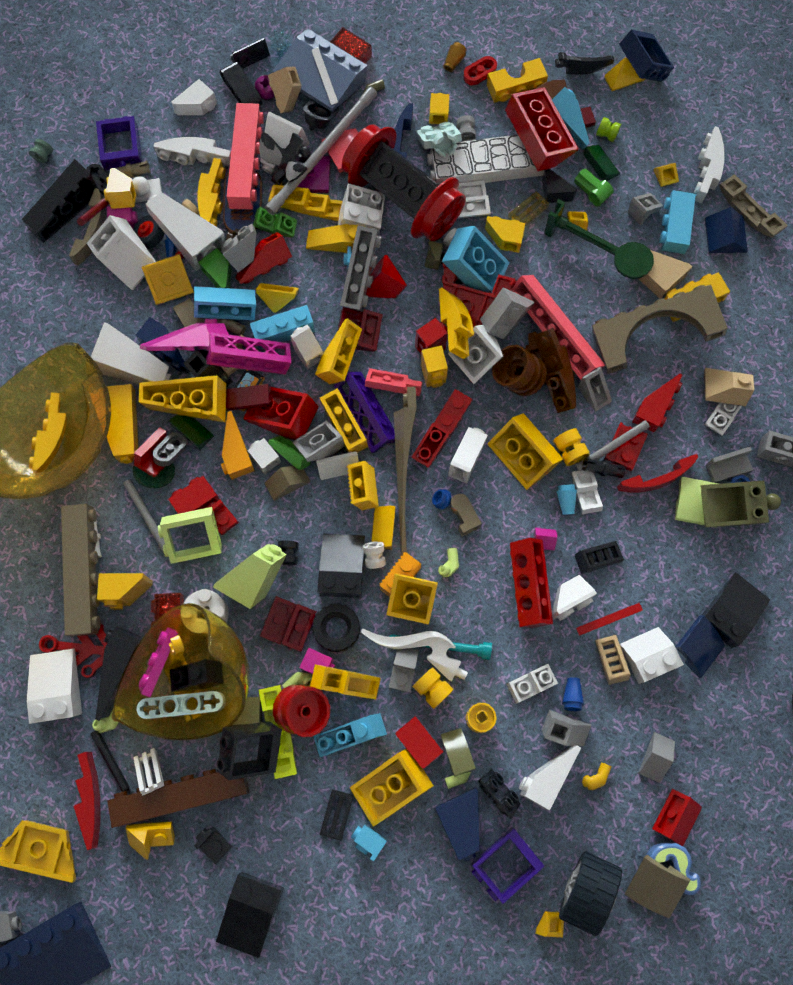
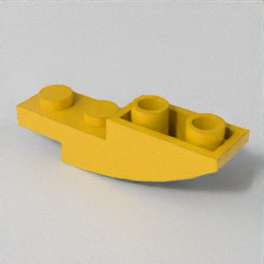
M218 158L213 159L209 174L201 173L197 196L200 217L216 227L218 225L217 216L221 214L223 209V203L219 198L220 181L225 178L226 174L222 160Z
M441 287L439 289L441 322L447 325L449 352L465 359L469 356L468 339L474 336L472 320L464 303Z
M51 392L50 400L46 399L45 412H48V419L43 421V431L37 430V436L32 438L31 448L35 452L34 457H30L29 469H32L34 477H39L52 462L65 434L67 417L66 413H59L60 393Z

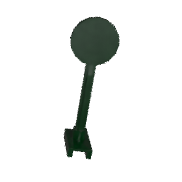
M560 199L557 200L554 212L550 211L544 231L545 235L551 238L557 228L565 229L613 254L614 266L624 277L640 279L651 271L654 258L648 247L638 242H628L620 247L613 245L569 222V219L562 216L565 202Z

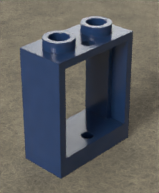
M631 29L619 43L641 79L662 82L674 69L673 64L654 34Z

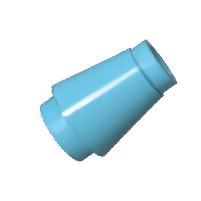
M575 485L558 486L556 493L562 515L575 514L577 495Z

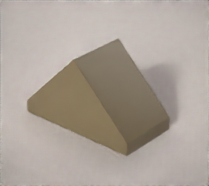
M292 465L279 468L265 482V485L275 501L310 483V480L304 469L299 470Z

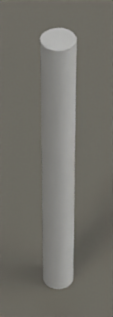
M646 420L586 458L599 460L649 428L648 422ZM583 460L575 464L578 471L582 470V467H586L582 466Z
M126 480L123 485L164 553L163 545H165L164 538L159 536L157 524L131 480Z

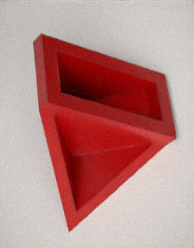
M384 255L370 275L373 276L371 288H367L366 295L374 298H397L407 286L388 255Z

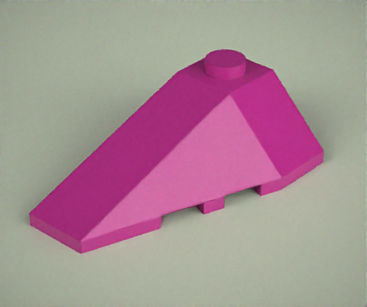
M207 318L205 322H197L140 344V349L146 351H174L175 348H178L179 350L194 351L195 347H198V349L209 350L210 332L229 334L224 323L217 322V319ZM215 340V346H226L222 341Z

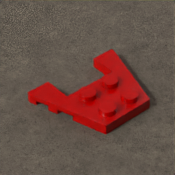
M443 263V288L464 303L470 314L473 328L483 325L480 320L502 288L504 287L511 291L517 282L515 278L498 274L492 293L483 292L456 284L458 277Z

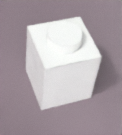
M264 438L252 443L249 447L250 449L247 450L250 457L264 474L281 463L277 453Z

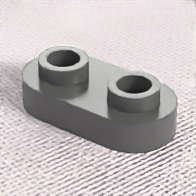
M178 432L170 433L153 450L154 463L163 467L172 464L186 449V437Z

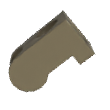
M460 493L454 495L451 499L450 509L458 516L461 522L458 530L463 537L481 528L482 523L468 497Z

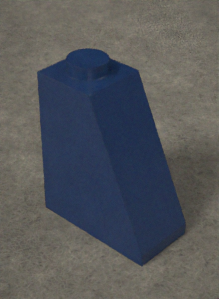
M473 788L434 807L457 859H463L464 862L475 858V852L480 850L478 791L476 788Z

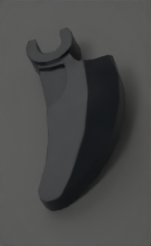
M559 52L558 59H555V67H566V74H591L613 64L614 57H575Z

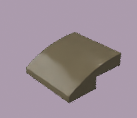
M646 855L625 895L645 908L670 918L691 879L672 866H669L667 869Z

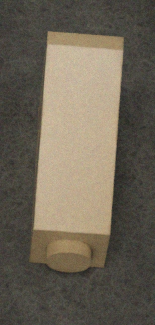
M650 250L654 258L653 267L646 276L639 280L657 297L662 299L668 291L672 290L688 275L693 266Z

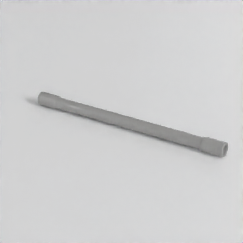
M368 87L358 99V102L306 160L304 164L308 168L307 171L293 182L288 181L280 192L265 206L268 213L274 215L295 188L364 108L377 96L374 88Z

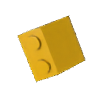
M99 573L97 600L112 610H123V606H131L152 586L153 581L143 573Z

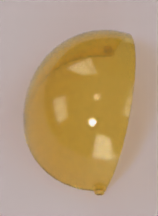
M182 604L168 611L148 630L133 652L118 686L112 713L113 721L120 722L137 732L170 740L201 739L222 732L223 727L232 726L244 710L250 684L247 655L235 631L220 616L197 604ZM167 627L178 632L177 636L179 635L184 646L183 656L187 664L204 659L220 661L222 663L224 684L207 689H198L199 692L217 691L225 696L226 704L221 711L205 715L201 714L200 717L194 720L191 717V721L187 723L184 716L143 719L137 714V705L142 699L174 695L171 692V686L163 669L151 697L142 695L138 687L142 675L146 673L149 666L148 661L151 654L155 653L159 646L157 644L159 635L162 631L165 632ZM213 695L212 700H203L205 705L212 704L214 708H216L217 703H220V700L215 698V695ZM168 700L165 703V710L168 713L175 710V702ZM148 704L143 710L148 712L149 715V711L159 710V705L150 706Z

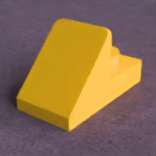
M172 822L129 824L125 828L129 845L146 860L149 858L151 847L174 845L175 842Z

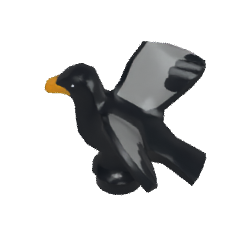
M264 132L261 135L259 146L260 158L278 166V170L271 179L275 185H282V181L285 178L289 182H293L308 169L303 163L306 162L311 154L306 146L301 145L303 139L296 133H292L290 143L285 149L281 148L267 133Z

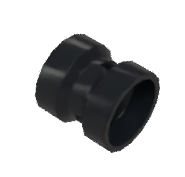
M290 540L278 541V547L287 554L282 565H297L298 557L296 556V551H298L299 543Z

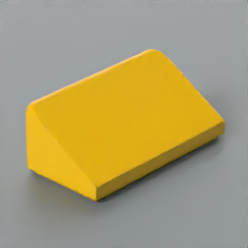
M378 506L374 511L371 542H383L384 549L392 550L396 506Z

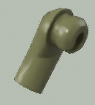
M381 79L367 84L364 92L368 87L374 88L376 92L385 89L384 81Z

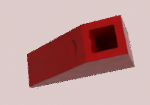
M276 232L258 243L255 248L254 261L235 276L240 284H247L253 281L255 276L259 274L264 275L270 272L272 267L276 265L281 266L288 262L292 255L283 235Z
M678 374L644 398L632 423L638 425L646 420L650 426L647 430L655 432L658 427L662 428L667 419L664 414L666 410L670 411L675 401L672 397L674 393L677 394L683 384L679 382L682 374Z

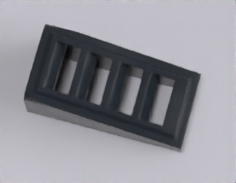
M617 541L580 550L575 554L581 574L624 561ZM608 548L611 549L614 559H611ZM600 551L603 552L606 561L603 560ZM593 553L595 554L598 563H595L594 558L592 556Z

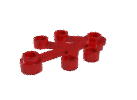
M101 623L100 630L95 635H97L103 646L94 645L88 635L77 636L82 644L58 641L54 636L45 635L39 641V648L45 653L55 652L56 650L75 649V652H79L76 656L77 666L93 654L101 655L92 664L85 665L81 669L83 677L92 678L96 671L102 667L104 649L107 645L104 639L107 634L104 631V625ZM53 641V647L48 649L47 643ZM90 667L92 672L90 675H86L85 670Z

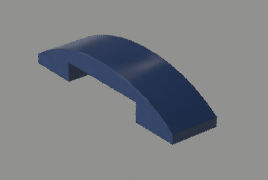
M409 103L406 106L395 127L397 138L394 149L406 159L407 153L401 152L403 130L411 131L413 103Z

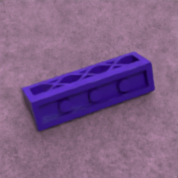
M348 372L345 381L336 383L334 388H338L364 434L371 453H375L385 444L395 443L394 428L371 388L365 387L366 379L362 372ZM346 382L350 387L349 394H345L342 388ZM354 399L359 402L358 411H355L353 408ZM363 416H367L369 420L368 428L364 427L362 423ZM373 433H376L380 439V442L376 445L372 441Z

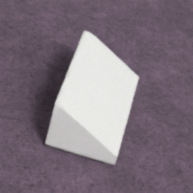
M354 451L317 460L320 479L325 480L347 475L349 473L347 472V466L359 462L357 452Z

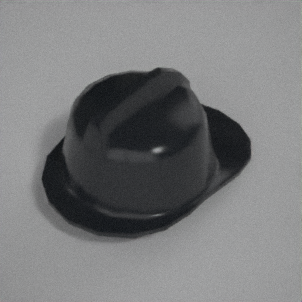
M311 99L303 107L305 122L309 125V130L313 131L316 128L325 129L331 119L338 113L339 106L332 112Z

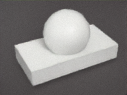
M135 177L132 180L136 192L135 203L148 201L151 196L162 192L159 178L147 180L144 177Z

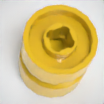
M577 428L565 431L553 440L558 451L563 452L561 456L566 466H572L590 455L585 443H581L582 437Z
M432 667L412 687L420 696L425 695V701L435 709L454 689L446 681H441V675Z
M486 703L473 705L465 716L468 728L476 733H484L491 730L497 720L494 708Z

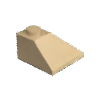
M711 368L704 369L706 401L740 406L747 405L754 392L753 375Z

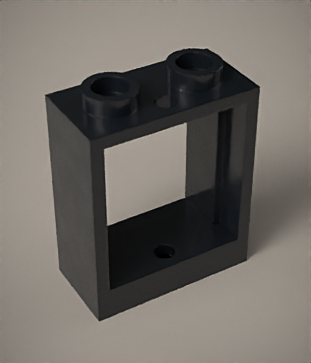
M270 721L223 727L222 737L220 738L219 759L217 760V772L227 780L276 773L282 729ZM260 736L257 760L234 763L237 739Z

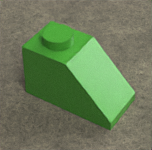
M216 248L198 261L202 272L217 288H230L232 273L230 263Z

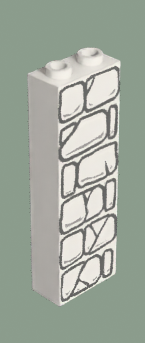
M518 135L457 142V149L451 156L445 153L446 157H442L433 148H430V154H427L428 166L432 165L430 178L439 185L451 177L457 178L459 183L481 180L488 183L543 176L544 170L537 171Z

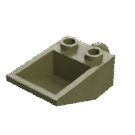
M765 481L701 485L705 528L769 523L768 509L776 510L781 505V498L777 494L772 493L766 496Z

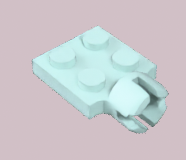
M442 122L439 126L435 127L424 126L421 130L416 131L417 139L424 149L433 148L442 157H446L445 153L451 156L457 149L456 143L462 141L461 133L450 122Z

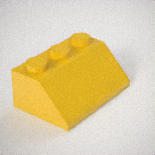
M524 413L512 417L487 443L526 490L551 472L563 460L562 456Z

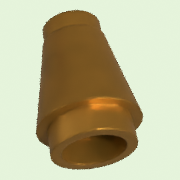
M454 42L453 45H450L443 65L445 70L453 72L465 58L467 49L463 44Z

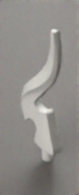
M363 628L361 630V633L370 640L386 648L407 649L430 646L432 653L427 655V660L450 681L453 680L454 676L465 680L468 674L467 671L459 668L460 660L447 656V650L449 648H456V646L442 633L425 631L407 636L387 637L372 633Z

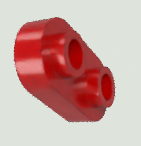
M485 56L467 66L463 75L465 83L477 85L486 80L488 73L497 70L496 59L491 56Z

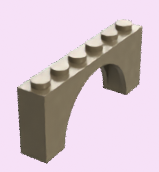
M700 285L695 287L693 291L687 293L679 292L670 299H659L652 305H641L636 307L634 311L628 313L621 312L616 314L614 318L608 320L604 318L596 321L592 325V331L607 374L627 368L625 349L629 338L639 326L654 318L676 317L683 319L700 331L705 342L725 336L728 328L712 286Z

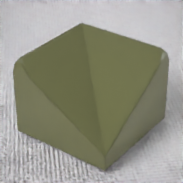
M428 242V252L425 261L426 268L439 269L443 253L442 243Z

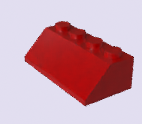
M545 87L512 94L505 111L537 171L554 168L578 151V146Z

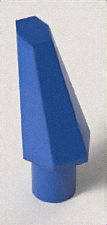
M166 235L167 239L164 242L168 258L175 255L177 247Z

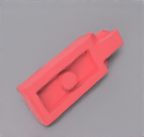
M370 368L365 380V387L402 394L407 393V387H416V396H420L422 382L411 380L408 378V375Z

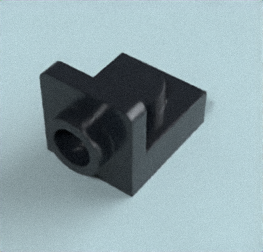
M214 827L209 830L204 828L196 837L198 842L194 845L196 849L200 848L214 864H217L232 848V845Z

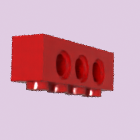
M526 538L511 542L510 556L512 559L519 627L535 628L553 624L543 540Z

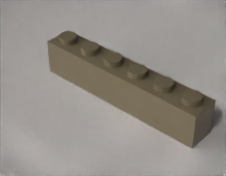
M88 504L61 506L65 636L98 634V629L101 625L100 617L97 616V607L100 605V601L97 600L96 588L99 576L96 573L98 554L95 551V543H97L98 537L96 530H94L97 514L94 507Z

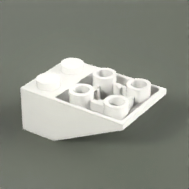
M110 215L87 242L94 255L131 290H134L145 277L142 266L156 262L127 220Z

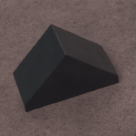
M551 169L544 170L542 183L545 203H555L558 199L564 202L573 201L577 188Z

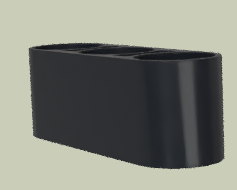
M237 62L219 70L224 83L238 103L259 104V106L263 104L259 93Z

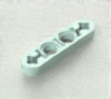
M217 691L142 699L138 703L136 710L137 714L143 719L221 711L226 704V699L222 693ZM213 695L220 700V703L216 704V708L212 704L204 705L203 700H212ZM192 697L198 701V706L193 711L187 707V701ZM168 700H173L176 704L175 710L171 713L165 710V703ZM148 704L150 706L159 705V710H151L149 715L143 709Z

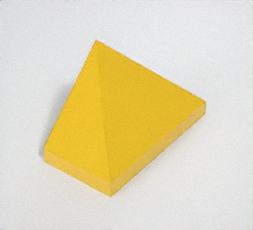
M626 57L604 76L611 91L645 80L639 78Z
M260 283L256 288L258 296L273 313L278 312L293 300L299 291V288L267 283Z

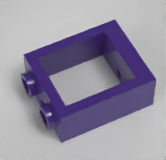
M134 116L96 121L100 162L105 171H109L111 168L126 166V163L135 164L142 162L139 130ZM131 130L133 149L106 152L105 134Z
M511 827L471 863L474 867V870L471 872L480 883L483 880L489 886L486 891L495 902L499 899L504 904L536 875L544 865L516 830ZM510 839L531 866L506 889L500 892L480 865Z

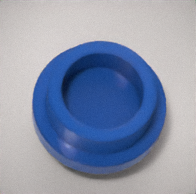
M439 489L434 493L432 502L436 508L443 510L451 503L450 491Z

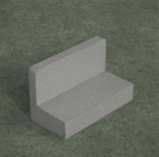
M751 447L711 459L705 466L712 482L718 483L737 475L752 472L753 468L747 456L752 451Z

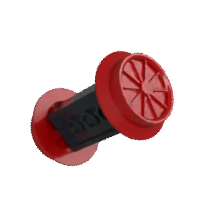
M375 124L365 127L351 141L342 159V169L348 174V183L359 187L370 183L414 219L411 226V236L418 239L425 236L432 242L438 240L453 226L464 208L466 196L458 190L459 180L451 177L439 185L394 149L397 138L395 129L392 127L380 129Z

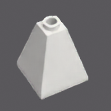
M268 112L265 133L271 136L281 148L285 149L289 145L292 133H296L303 139L301 145L306 147L309 145L308 138L302 127ZM262 158L260 159L263 165L262 169L269 174L276 173L278 166L268 163Z

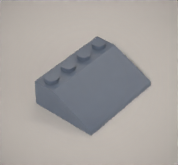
M307 29L294 40L273 70V73L285 67H296L302 85L300 92L333 112L364 85L368 65ZM317 47L320 50L338 103L333 105L330 103L312 53V49Z

